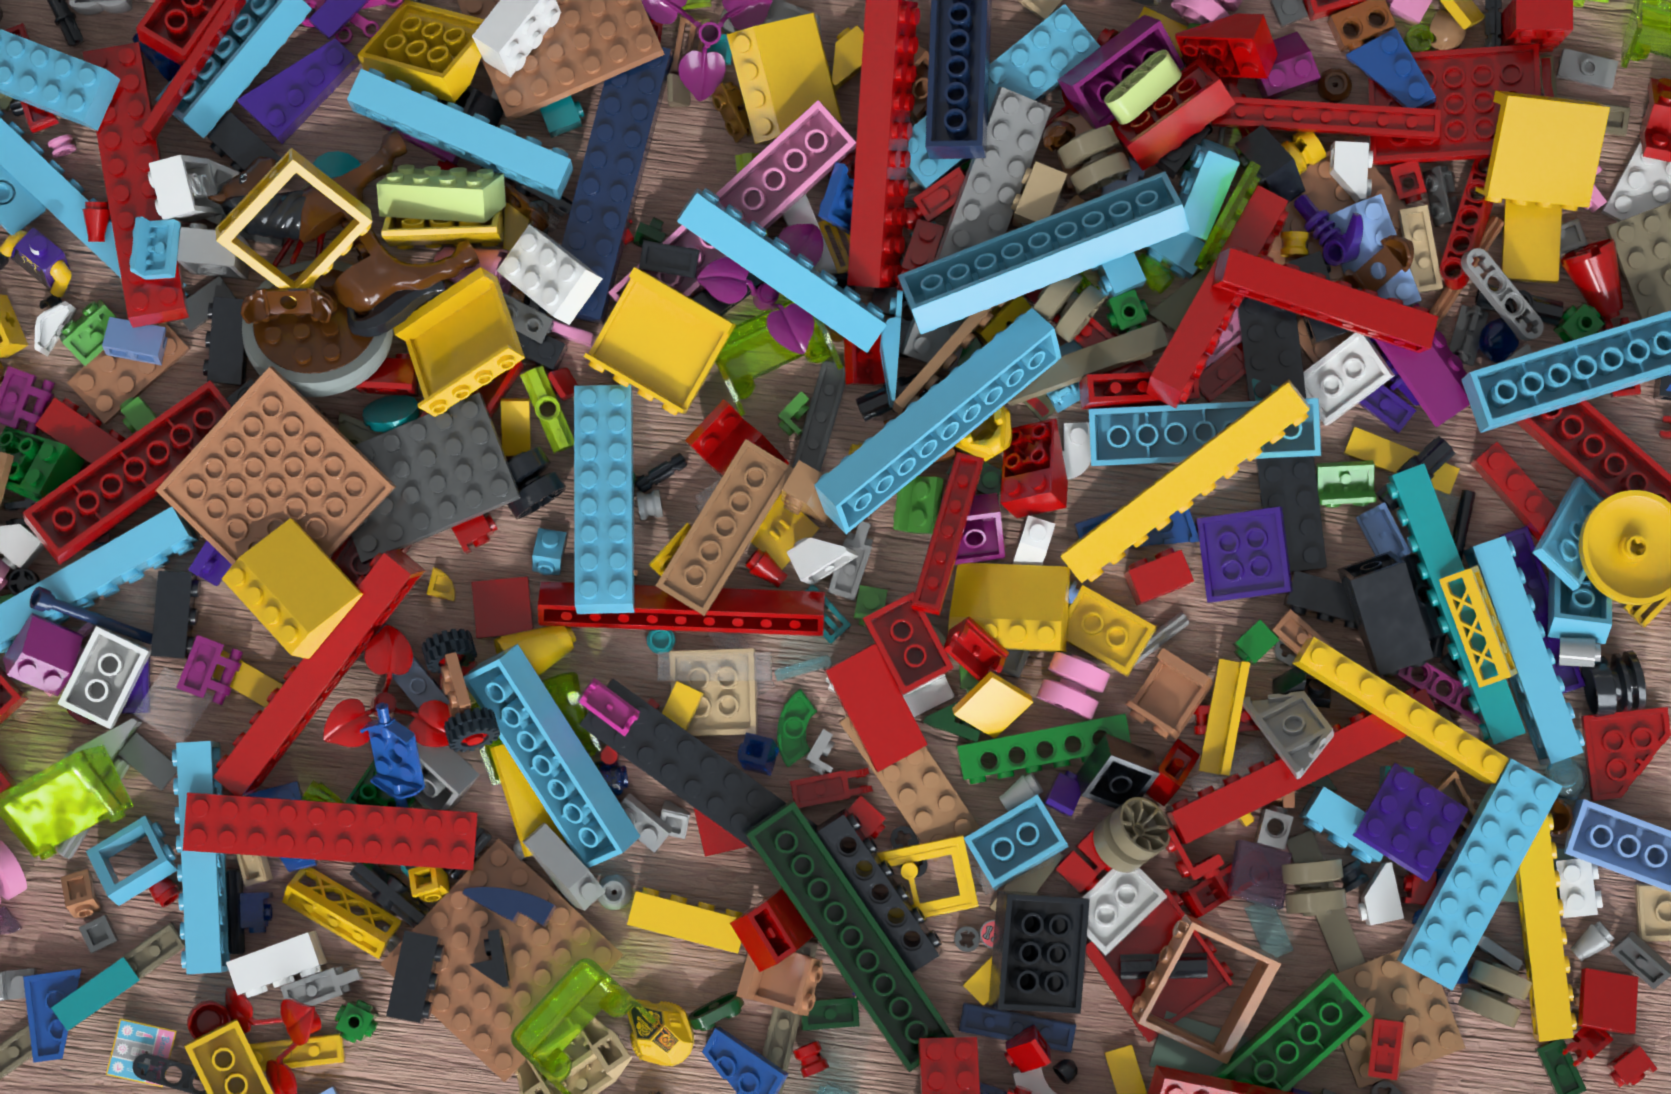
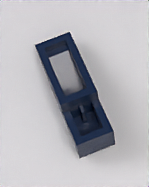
M465 888L462 893L464 896L513 923L522 914L546 927L557 908L554 904L537 896L506 888Z

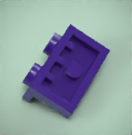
M206 541L188 570L214 586H219L222 581L221 578L230 569L232 564Z

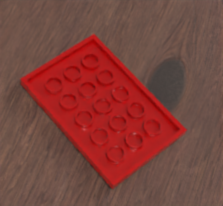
M1539 44L1410 52L1436 95L1437 101L1422 109L1441 110L1440 138L1438 140L1370 136V148L1373 151L1372 165L1490 158L1501 107L1500 104L1493 102L1495 90L1541 96ZM1368 77L1369 105L1403 107L1387 94L1384 88Z

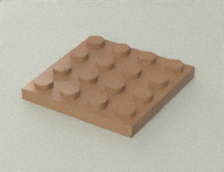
M1402 948L1365 961V963L1344 971L1334 973L1372 1016L1341 1043L1356 1086L1359 1089L1384 1079L1368 1076L1375 1018L1406 1021L1400 1073L1466 1048L1442 985L1437 984L1436 981L1396 960Z

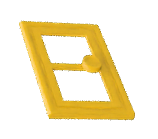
M964 835L877 852L881 861L887 860L891 867L902 865L901 875L909 880L914 902L912 906L913 908L918 907L925 918L979 907ZM951 854L960 895L920 903L914 879L918 874V867L913 862ZM866 860L857 863L858 868L862 871H869L873 868L872 864ZM901 908L889 910L890 915L894 918H900L904 915V911Z

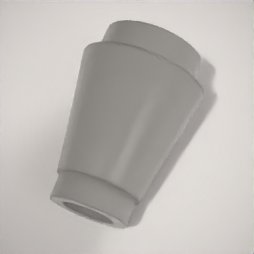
M1598 921L1595 925L1591 924L1570 949L1582 962L1584 959L1611 946L1610 942L1615 938Z

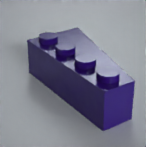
M334 38L240 97L237 101L273 137L283 144L360 64L356 57Z

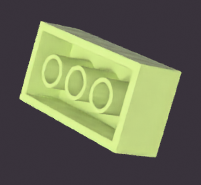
M405 164L398 166L395 171L387 174L384 179L376 184L379 217L485 223L506 207L504 173H494L492 169H480L476 172L467 171V168L463 167L441 170L439 166H428L424 169H416L414 165Z

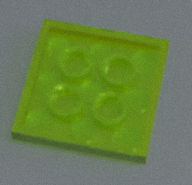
M1253 161L1248 165L1195 261V266L1204 270L1209 261L1213 263L1216 261L1260 181V178L1256 176L1261 167Z

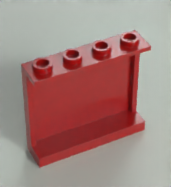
M1167 888L1162 890L1167 895V898L1106 956L1097 949L1092 941L1086 943V955L1148 1043L1158 1037L1160 1033L1138 1024L1132 1016L1133 1003L1138 996L1142 995L1146 987V979L1121 980L1120 954H1160L1163 947L1168 946L1173 937L1172 932L1175 924L1182 920L1185 913L1181 909L1184 903L1175 890L1169 892ZM1194 930L1182 952L1207 953L1208 978L1168 979L1150 1012L1151 1014L1161 1019H1164L1166 1011L1177 1014L1173 1018L1164 1019L1174 1024L1218 992L1233 984L1230 977L1234 974L1224 961L1219 963L1213 955L1217 950L1208 937L1203 940L1200 934Z

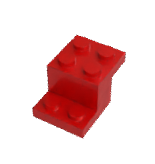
M1651 78L1648 85L1649 103L1640 127L1643 157L1671 162V79Z
M724 399L685 440L721 477H723L745 439L787 465L790 464L762 433L744 420Z

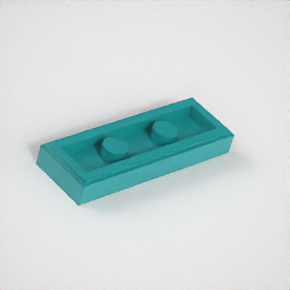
M123 957L51 1007V1009L65 1029L69 1031L136 984L140 979Z

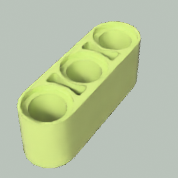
M1160 50L1151 55L1112 89L1104 98V102L1119 124H1127L1138 117L1181 78L1182 72L1167 50Z

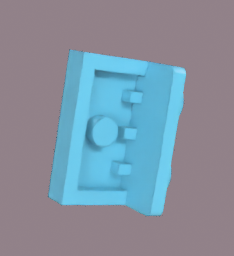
M142 216L136 217L133 229L130 271L145 280L175 278L181 222L175 219L149 221Z

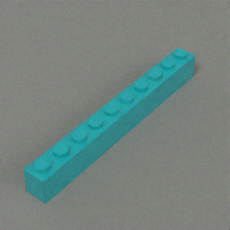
M1425 464L1389 476L1390 482L1386 484L1389 495L1392 499L1396 498L1400 508L1397 510L1398 519L1402 526H1407L1410 534L1407 537L1409 548L1412 553H1417L1420 563L1417 564L1419 574L1422 580L1427 579L1430 590L1427 591L1429 601L1433 607L1437 606L1440 613L1437 621L1442 633L1447 632L1450 644H1447L1452 660L1457 659L1461 670L1457 671L1459 680L1463 687L1467 686L1471 695L1468 698V704L1472 713H1477L1481 724L1478 725V730L1483 741L1488 740L1489 745H1495L1526 733L1506 679L1480 688L1478 686L1439 581L1441 578L1465 569ZM1463 578L1448 582L1452 593L1463 598L1466 591ZM1464 605L1460 613L1462 620L1473 625L1476 613L1474 609ZM1474 632L1471 638L1472 647L1483 652L1487 644L1485 637ZM1484 659L1481 666L1484 679L1498 675L1495 664Z

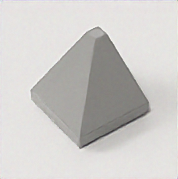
M665 800L660 818L674 829L669 836L685 839L690 813Z

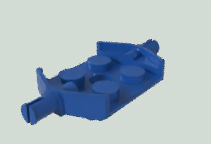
M379 703L376 705L378 719L368 722L360 730V733L367 730L369 732L377 774L370 781L386 794L393 797L396 807H408L407 798L417 795L425 788L415 734L395 721V718L390 717L387 703Z

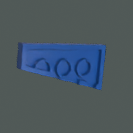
M1118 509L1075 523L1079 539ZM1190 509L1183 513L1177 510L1169 516L1172 520L1169 524L1159 531L1156 528L1152 529L1147 533L1149 538L1138 547L1199 542Z

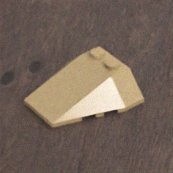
M577 1005L515 1072L520 1089L519 1094H598L618 1079L632 1057L617 1034Z

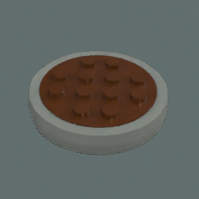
M314 260L296 263L280 271L295 281ZM334 261L332 269L315 281L313 288L323 291L334 300L333 312L328 323H321L319 320L313 321L310 313L270 314L268 322L261 321L258 324H247L242 319L244 348L252 366L260 376L269 367L273 366L304 397H324L350 390L376 372L390 350L393 329L373 337L355 335L349 329L346 307L336 296L333 285L337 278L353 265ZM268 279L257 288L279 289ZM284 296L280 299L285 306L291 307L297 304V301L290 296ZM357 314V316L360 318L366 316Z

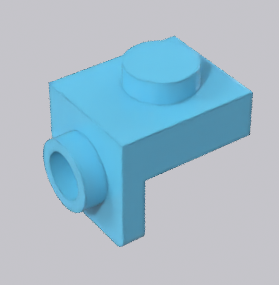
M538 528L532 555V571L543 575H560L567 532Z

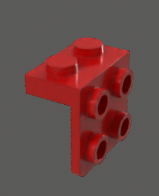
M1172 827L1166 830L1171 836L1166 850L1168 853L1174 852L1178 860L1174 864L1182 878L1187 877L1188 880L1194 881L1202 877L1203 880H1207L1221 872L1219 867L1224 865L1220 854H1212L1192 865Z

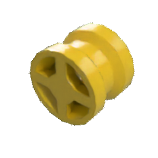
M1281 232L1283 247L1280 249V256L1304 257L1308 255V249L1306 248V241L1309 240L1308 232Z

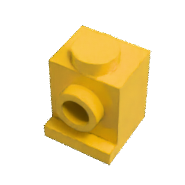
M415 867L408 870L411 893L414 898L419 897L424 902H435L449 893L448 874L442 868ZM431 873V876L425 878L423 877L424 875Z

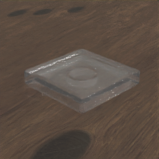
M164 667L133 715L177 743H182L189 736L213 699V696L206 693L204 698L177 689L176 687L181 676Z

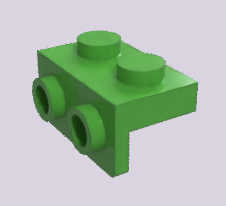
M1373 460L1316 463V480L1320 505L1335 508L1341 504L1366 506L1369 503L1376 502L1377 496L1374 491L1375 464Z

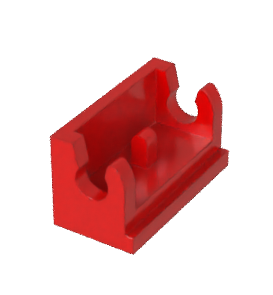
M967 617L949 630L944 645V650L979 682L990 671L993 672L995 670L999 674L1004 667L1006 657L1009 655V652L971 617Z
M1375 1018L1368 1076L1391 1080L1399 1079L1406 1021Z

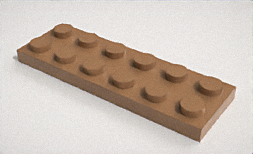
M745 439L660 577L656 587L705 616L776 502L794 468Z
M846 715L839 720V723L921 843L964 835L965 838L980 829L926 747L876 772L848 716ZM941 856V857H936V858H932V859H933L934 862H936V861H938L940 858H942L943 856Z

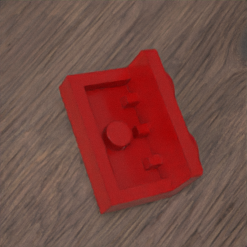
M881 334L867 353L844 337L845 380L847 385L875 386L885 384L880 354Z

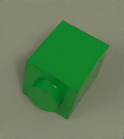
M1259 619L1233 643L1236 648L1234 653L1241 661H1249L1251 664H1255L1279 641V638Z

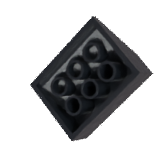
M997 890L988 1005L998 1010L1081 1014L1089 898Z

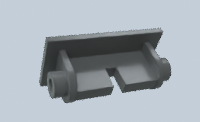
M1437 166L1423 172L1424 184L1430 203V214L1433 218L1434 226L1438 227L1447 222L1448 224L1454 223L1459 209L1457 196L1448 197L1447 193L1455 191L1452 171H1449L1448 166Z
M503 293L515 330L542 344L546 334H549L554 326V323H552L553 318Z
M1461 306L1449 346L1452 353L1457 355L1463 364L1470 366L1474 365L1489 315L1480 306Z

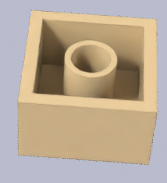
M1035 162L1033 169L1027 167L1021 182L1024 184L1022 190H1024L1023 194L1017 193L1011 209L1014 210L1012 225L1021 228L1052 216L1064 188L1067 174L1039 162Z

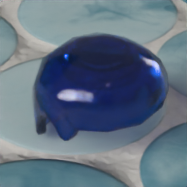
M1502 318L1490 321L1483 328L1479 335L1478 345L1480 351L1490 361L1497 364L1505 361L1513 354L1519 345V340Z

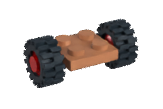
M461 628L458 631L451 629L450 632L444 630L441 631L442 634L440 635L436 633L432 635L433 638L428 637L426 642L422 643L421 648L427 669L433 673L437 671L442 673V689L444 695L449 697L450 704H448L450 718L444 723L449 747L455 752L459 750L466 752L467 749L475 751V748L478 747L482 749L485 744L491 745L492 741H496L498 736H500V731L492 709L483 707L479 710L478 707L471 711V702L461 666L467 667L470 665L469 662L475 661L477 652L474 641L468 630L465 631Z

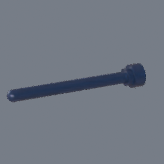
M38 586L31 595L30 607L35 610L44 612L45 610L50 611L52 609L138 641L152 644V633L56 599L51 590Z

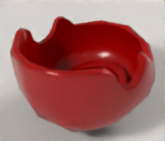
M213 1000L201 1001L189 1012L187 1028L191 1036L196 1039L230 1022V1014L223 1004Z

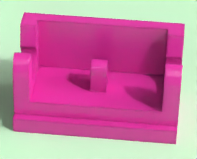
M596 678L591 680L577 699L579 703L623 736H626L630 726L640 716V711Z

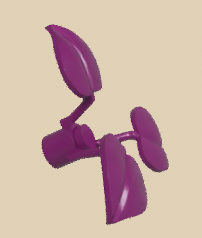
M641 0L647 14L658 23L671 24L677 18L678 13H680L697 27V35L704 43L702 52L697 50L687 52L680 60L678 72L686 88L698 101H703L715 92V89L720 85L725 75L726 65L723 56L715 51L707 53L710 45L720 40V28L724 26L728 18H730L732 25L738 30L761 25L767 17L773 0H722L723 7L728 13L724 14L717 23L711 19L699 22L682 9L688 0Z
M794 224L786 227L778 236V238L790 246L791 250L789 252L796 257L801 253L810 259L814 266L819 262L823 253L824 242L821 231L816 225ZM723 257L711 262L700 272L697 282L715 299L726 304H733L742 300L747 293L748 285L756 308L762 311L772 310L766 321L770 335L780 345L798 354L806 352L814 331V319L809 312L795 303L789 304L785 309L782 304H776L779 292L767 283L761 284L756 289L753 282L746 279L749 271L729 257Z

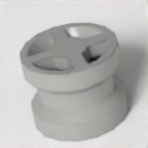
M659 489L653 490L652 493L648 494L637 492L641 520H646L649 516L654 515L657 518L663 517Z

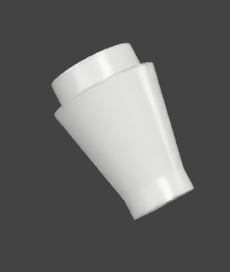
M1032 773L1026 776L1023 774L999 798L1007 811L1035 795L1041 794L1043 789Z

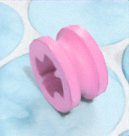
M62 135L48 142L49 148H53L51 153L53 158L66 156L77 149L75 144H71L73 140L72 135Z

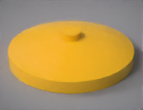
M1623 491L1602 500L1587 515L1579 536L1580 560L1589 580L1605 596L1623 604L1646 605L1664 599L1671 594V503L1666 499L1647 491Z

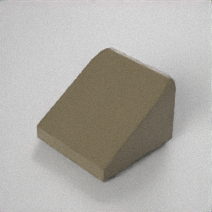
M675 74L667 75V98L670 107H688L691 104L690 91L682 83L680 76Z

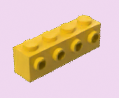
M643 887L642 892H635L627 925L739 953L741 941L730 925V922L742 915V912L726 909L724 914L714 911L715 905L700 901L698 906L686 904L688 898L671 894L670 899L659 897L660 891Z

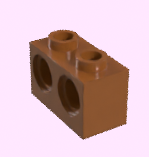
M1367 0L1331 15L1327 21L1340 52L1347 49L1351 52L1363 46L1364 42L1376 39L1391 31L1396 25L1385 0ZM1369 16H1379L1382 20V25H1372L1369 22ZM1349 25L1355 28L1356 36H1346L1343 32V27Z

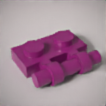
M8 366L0 387V424L18 430L21 419L28 421L25 432L36 435L38 427L35 425L45 412L48 402L52 401L54 396L52 390L55 383L44 379L41 389L35 388L34 384L37 376ZM30 395L37 397L32 413L25 411Z
M197 635L176 688L204 698L207 689L210 688L216 691L212 702L223 705L226 695L229 696L232 687L230 685L235 672H239L242 665L239 662L243 652L232 648L229 659L221 656L225 645ZM217 664L225 667L219 682L211 680Z

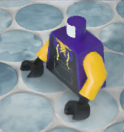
M32 228L29 232L20 230L14 235H9L0 246V270L8 264V257H11L13 261L50 290L52 295L40 301L39 306L41 309L48 305L52 308L62 303L60 297L64 296L72 277L64 252L35 228Z

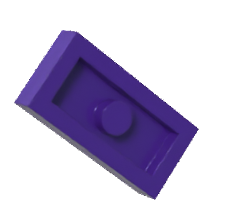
M1384 385L1358 403L1397 434L1400 433L1416 412L1413 407Z

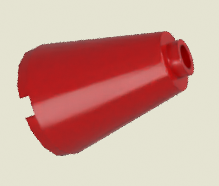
M1614 239L1596 241L1584 246L1576 254L1573 250L1560 258L1561 265L1588 305L1595 308L1604 320L1619 316V310L1624 306Z

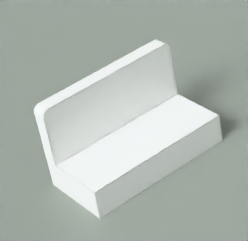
M945 674L903 695L913 717L954 697Z

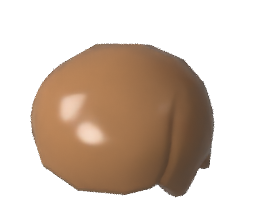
M1441 9L1435 14L1429 29L1437 38L1436 42L1431 43V46L1436 51L1458 49L1464 42L1466 29H1462L1446 9Z

